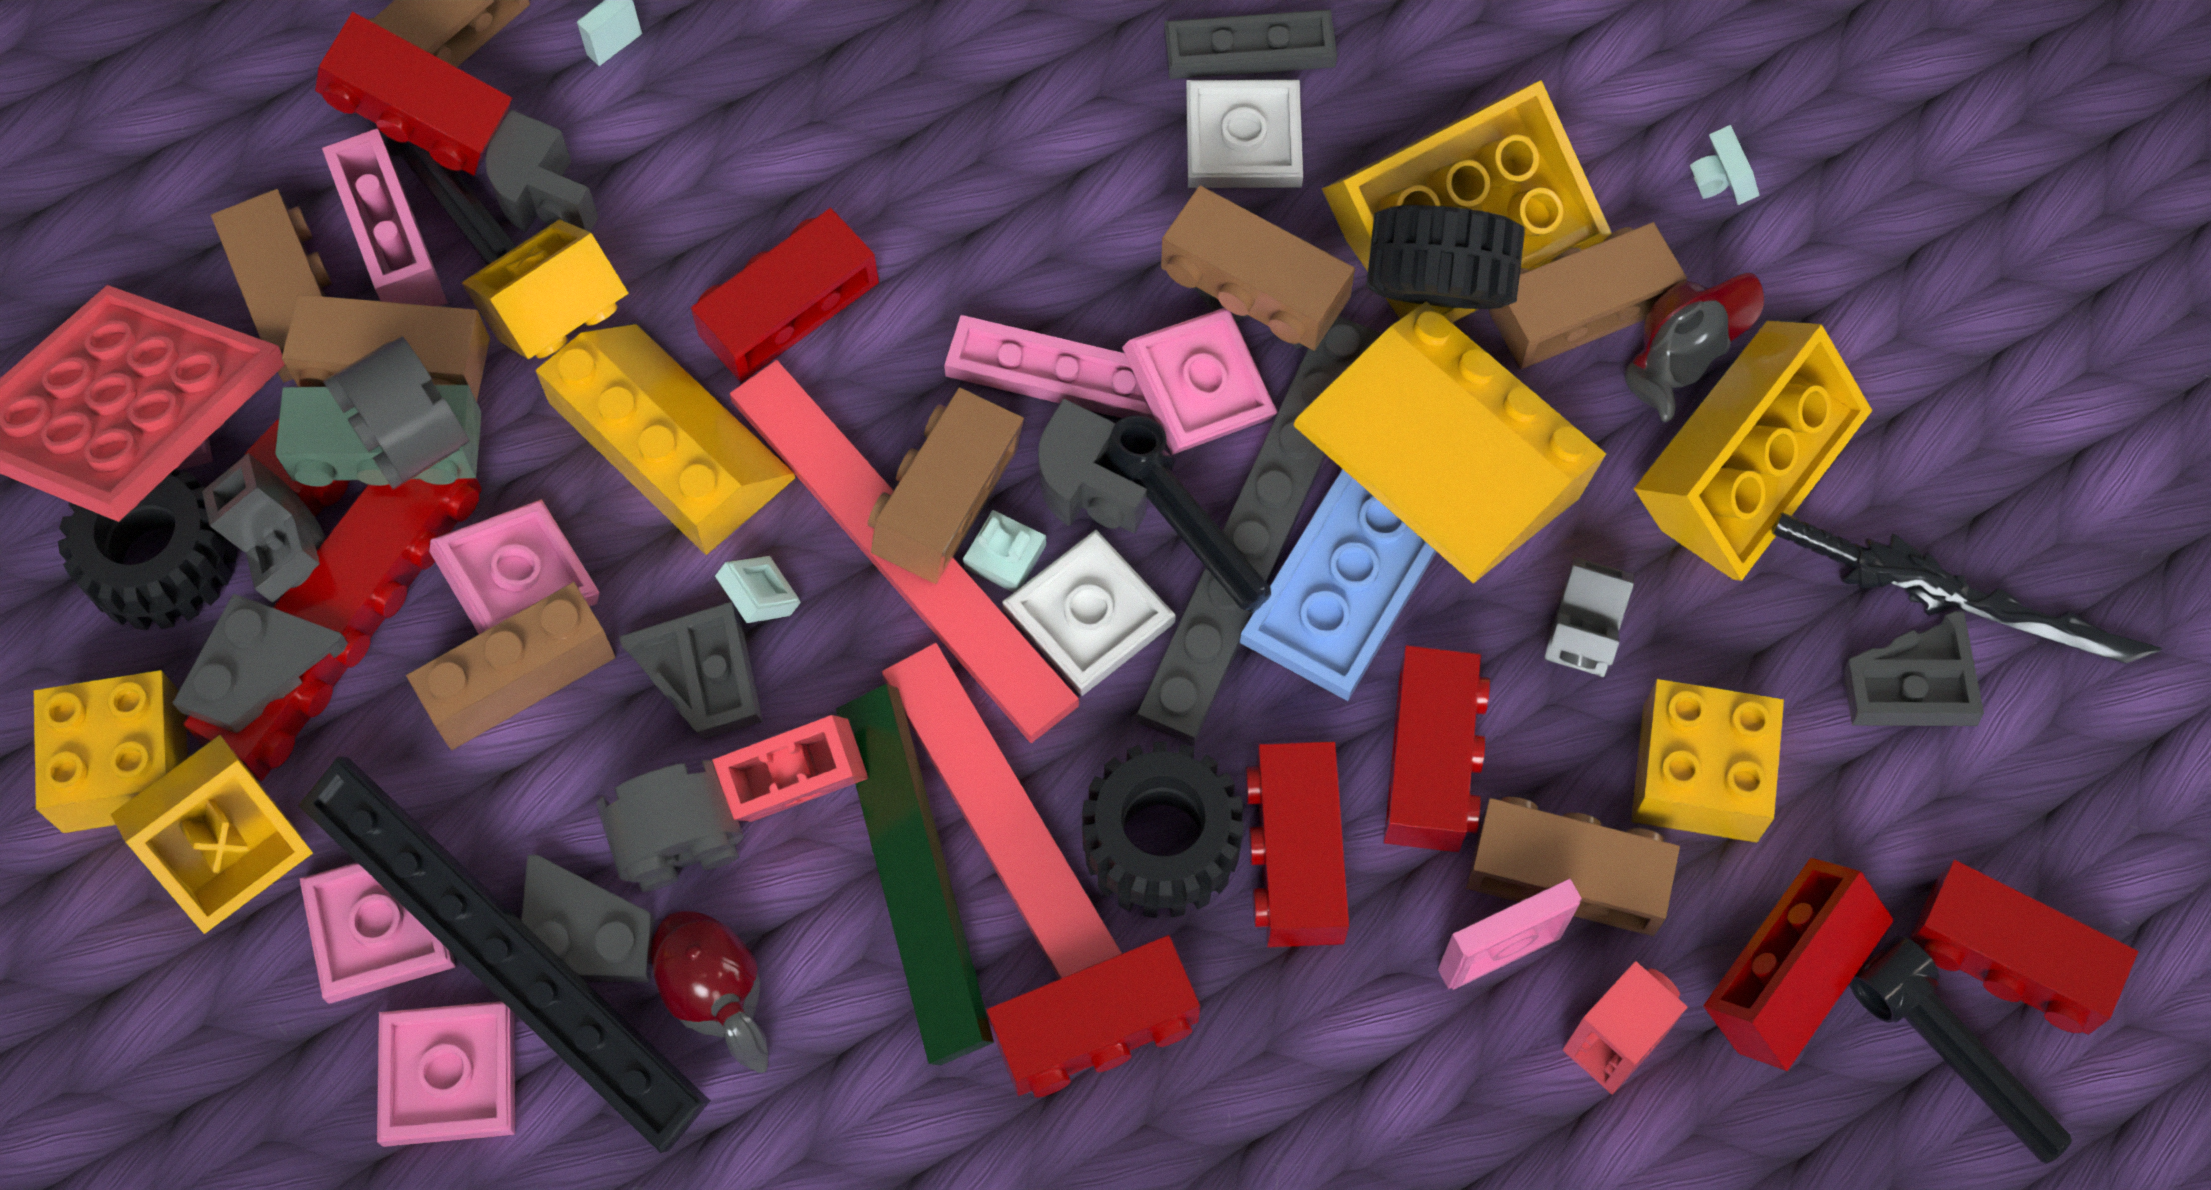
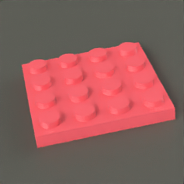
M106 285L0 378V474L119 522L285 365L278 345Z

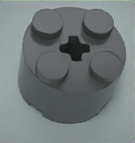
M403 336L393 342H387L323 380L343 413L355 407L358 413L347 420L367 451L370 452L378 446L382 449L383 452L374 456L373 460L393 490L459 451L460 447L470 442L444 397L442 398L431 381L432 378Z
M702 760L705 772L689 774L685 763L648 772L615 787L618 800L612 804L603 796L596 802L603 829L621 880L639 882L642 892H649L677 882L679 878L676 870L701 862L703 870H711L730 864L739 858L736 845L743 840L744 835L739 821L734 820L712 760Z

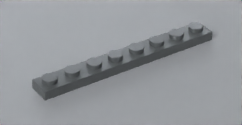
M1339 316L1316 350L1313 351L1308 348L1222 531L1267 584L1327 456L1296 429L1293 424L1296 418L1380 336V332ZM1205 568L1137 713V723L1193 746L1239 649L1241 633L1254 613L1241 609L1207 568Z

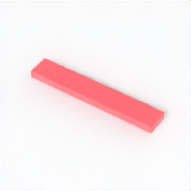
M937 643L883 670V680L886 684L898 688L907 721L1059 979L1122 954Z

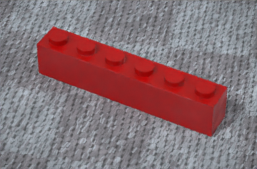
M477 478L456 479L455 482L445 485L431 484L421 479H410L394 490L390 484L380 486L368 484L317 550L320 564L313 569L311 575L304 583L286 591L273 607L274 609L341 633L348 642L345 650L336 658H333L329 653L299 676L303 682L284 698L270 702L264 708L262 715L238 733L189 716L183 725L200 744L205 746L221 735L251 774L261 782L272 768L281 766L294 748L295 737L310 717L318 716L327 707L333 694V687L347 668L356 666L363 659L369 649L370 638L384 619L391 618L400 610L405 602L407 589L421 570H426L435 563L429 552L431 539L450 533L458 521H465L473 513L479 501V493L482 491Z

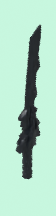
M1784 512L1779 514L1772 529V534L1789 542L1791 540L1796 545L1811 549V551L1817 554L1828 556L1829 559L1838 563L1842 562L1845 566L1852 568L1841 579V582L1845 584H1858L1859 588H1882L1890 583L1905 589V592L1910 594L1908 599L1911 602L1922 603L1925 606L1924 613L1929 616L1941 613L1951 607H1956L1980 617L2125 664L2162 650L2158 646L2107 633L2105 630L2092 625L2069 611L2054 617L2024 607L2015 597L2000 588H1997L1990 594L1972 589L1967 586L1965 576L1951 575L1940 567L1929 552L1922 555L1895 534L1890 536L1889 545L1867 538L1865 540V548L1856 543H1850L1851 541L1840 536H1834L1833 533L1826 530L1818 529L1816 526L1805 521H1799L1798 518Z

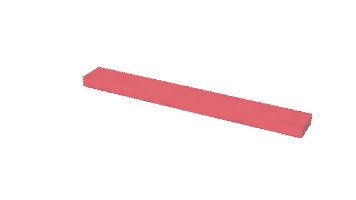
M778 360L772 362L729 393L734 406L1030 743H1033L1079 707V698L954 558L951 559L938 583L934 584L871 553L874 528L868 526L870 513L883 492L892 495L894 490Z

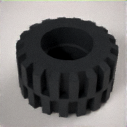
M1401 205L1386 208L1374 213L1366 287L1379 296L1415 304L1428 302L1431 306L1497 309L1516 303L1525 228L1508 217L1472 209L1431 205Z
M177 468L119 522L70 502L68 505L74 513L72 516H63L59 527L66 536V538L58 541L60 555L66 560L63 566L68 575L102 613L105 612L111 620L121 625L129 621L135 629L148 630L152 621H155L161 629L175 627L176 617L183 615L187 621H190L200 615L196 607L204 601L211 606L220 597L215 591L217 585H228L232 572L226 564L236 562V548L228 539L209 525L202 494L205 488L200 485L193 475L186 470L180 474ZM175 527L170 542L157 556L138 564H123L128 548L139 536L156 528Z
M1153 742V752L1143 754L1140 745L1126 749V762L1121 763L1114 756L1104 765V778L1095 776L1089 786V800H1084L1082 809L1083 851H1085L1086 866L1091 876L1095 874L1098 876V888L1106 897L1113 892L1118 895V906L1131 912L1135 903L1144 906L1145 917L1157 918L1158 908H1170L1171 918L1185 915L1186 905L1193 903L1197 910L1210 903L1211 892L1216 891L1221 894L1229 883L1230 872H1235L1244 827L1241 797H1234L1235 783L1228 772L1221 776L1217 775L1218 762L1207 754L1200 762L1193 759L1194 747L1181 744L1179 752L1174 753L1167 752V742ZM1154 805H1168L1187 813L1197 824L1200 830V837L1190 848L1179 854L1155 856L1145 853L1133 845L1127 838L1124 827L1129 819L1138 811Z

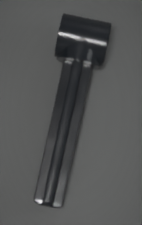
M364 118L369 131L378 128L376 123ZM379 130L389 154L392 156L400 155L487 265L516 248L513 241L457 171L450 170L437 163L431 157L430 152L409 141H395Z
M1133 415L1119 420L1112 431L1104 468L1146 488L1149 501L1241 609L1249 612L1258 610L1270 598L1271 588L1172 473L1174 459L1165 450L1166 434L1164 429L1156 421L1145 416Z
M1901 935L1895 936L1865 963L1851 980L1849 986L1854 996L1866 1010L1884 1022L1891 1023L1894 1021L1897 1023L1904 1017L2040 1162L2047 1164L2057 1159L2070 1146L2072 1142L2071 1135L1933 992L1939 985L1937 982L1939 971L1931 957L1911 939Z

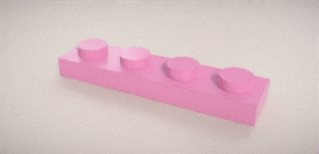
M964 315L960 316L944 365L946 377L1059 404L1063 399H1066L1089 411L1118 418L1138 415L1155 421L1125 353Z

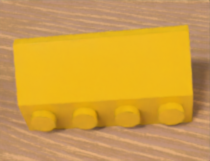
M1766 321L1634 487V490L1662 532L1731 579L1742 581L1776 537L1772 534V529L1779 514L1784 512L1788 515H1793L1872 412V409L1822 324Z
M637 324L581 332L535 370L549 404L705 555H708L795 479L794 473Z

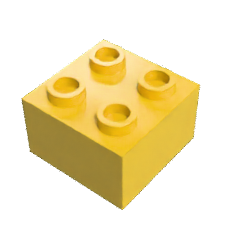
M560 219L461 282L499 342L527 359L535 355L540 359L555 353L567 343L568 338L566 335L583 323L591 326L605 320L617 310L618 307L615 302L629 294L592 233Z
M162 670L34 690L36 810L62 833L116 825L110 814L188 758L187 728L183 725L186 721V714L181 713L173 704L179 689Z
M1657 679L1643 705L1631 822L1757 843L1774 820L1784 699Z
M221 735L110 814L128 846L204 934L313 854L293 824Z

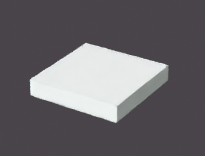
M1187 80L1188 188H1198L1199 185L1205 188L1302 187L1303 160L1299 80Z
M1097 530L1085 537L1002 602L1005 613L1081 697L1175 623L1173 611Z

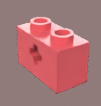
M834 715L712 759L734 820L753 822L869 779L849 720Z
M1635 961L1583 1017L1563 1048V1051L1613 1095L1664 1039L1688 1006L1679 999L1680 992L1668 977L1652 968L1647 971Z

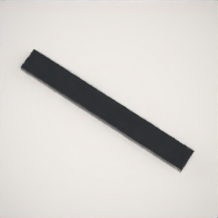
M338 756L298 806L660 1153L670 1151L711 1100L349 757Z

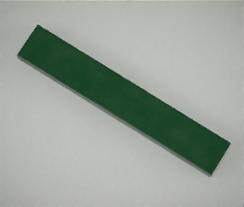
M884 684L836 708L838 717L849 720L869 779L855 784L928 1064L941 1066L994 1043L900 693L897 687Z

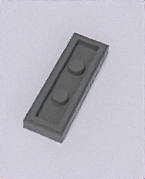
M1331 9L1164 21L1169 79L1336 67L1337 51Z

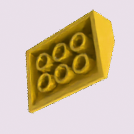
M1542 80L1514 90L1322 188L1347 243L1367 272L1374 213L1393 206H1446L1484 211L1508 217L1525 228L1521 268H1527L1529 271L1551 263L1556 256L1568 249L1580 248L1584 250L1602 243L1612 233ZM1386 298L1400 319L1422 305ZM1432 306L1451 323L1478 310Z
M1428 302L1423 303L1391 325L1296 418L1293 424L1296 429L1473 584L1579 500L1606 456L1602 449Z

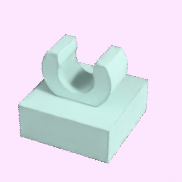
M1731 125L1709 134L1715 155L1703 157L1690 165L1694 180L1703 199L1721 193L1728 186L1738 205L1760 196L1753 171Z
M992 510L963 558L964 568L1014 593L1023 586L1044 551L1046 535Z

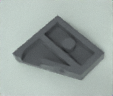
M233 593L173 704L181 713L238 733L262 715L264 708L270 702L284 698L303 682L299 676L329 653L333 658H336L345 650L348 642L339 632Z
M732 602L619 636L622 647L634 658L654 684L704 740L763 722L740 613Z
M1954 611L1945 615L1942 624L1920 634L1912 630L1894 638L1893 642L1885 648H1872L1848 660L1843 671L1852 725L1978 726L1984 715L1964 611Z
M528 855L521 921L585 982L650 983L651 950L655 925L652 914L539 855Z

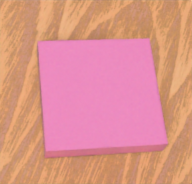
M1226 308L1130 339L1122 347L1155 421L1165 431L1166 445L1171 455L1262 423L1278 413L1235 319Z
M542 499L431 539L430 554L478 634L483 633L572 582H575L589 607L598 602L600 592Z
M357 862L299 878L322 997L328 1004L456 967L453 954Z
M1571 879L1453 933L1438 967V971L1447 988L1454 990L1561 939L1582 899Z
M502 1001L379 1012L377 1142L381 1146L515 1135V1015Z

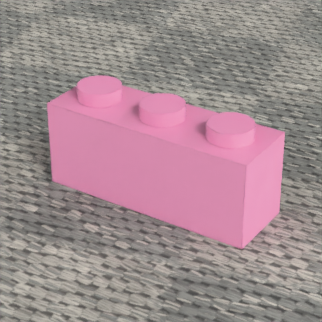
M378 128L323 147V153L381 302L428 306L447 304V299L399 175Z

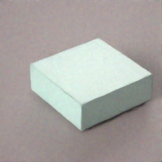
M604 0L577 21L586 54L598 66H601L642 34L632 0Z
M770 556L725 562L715 575L746 623L791 616L801 603Z

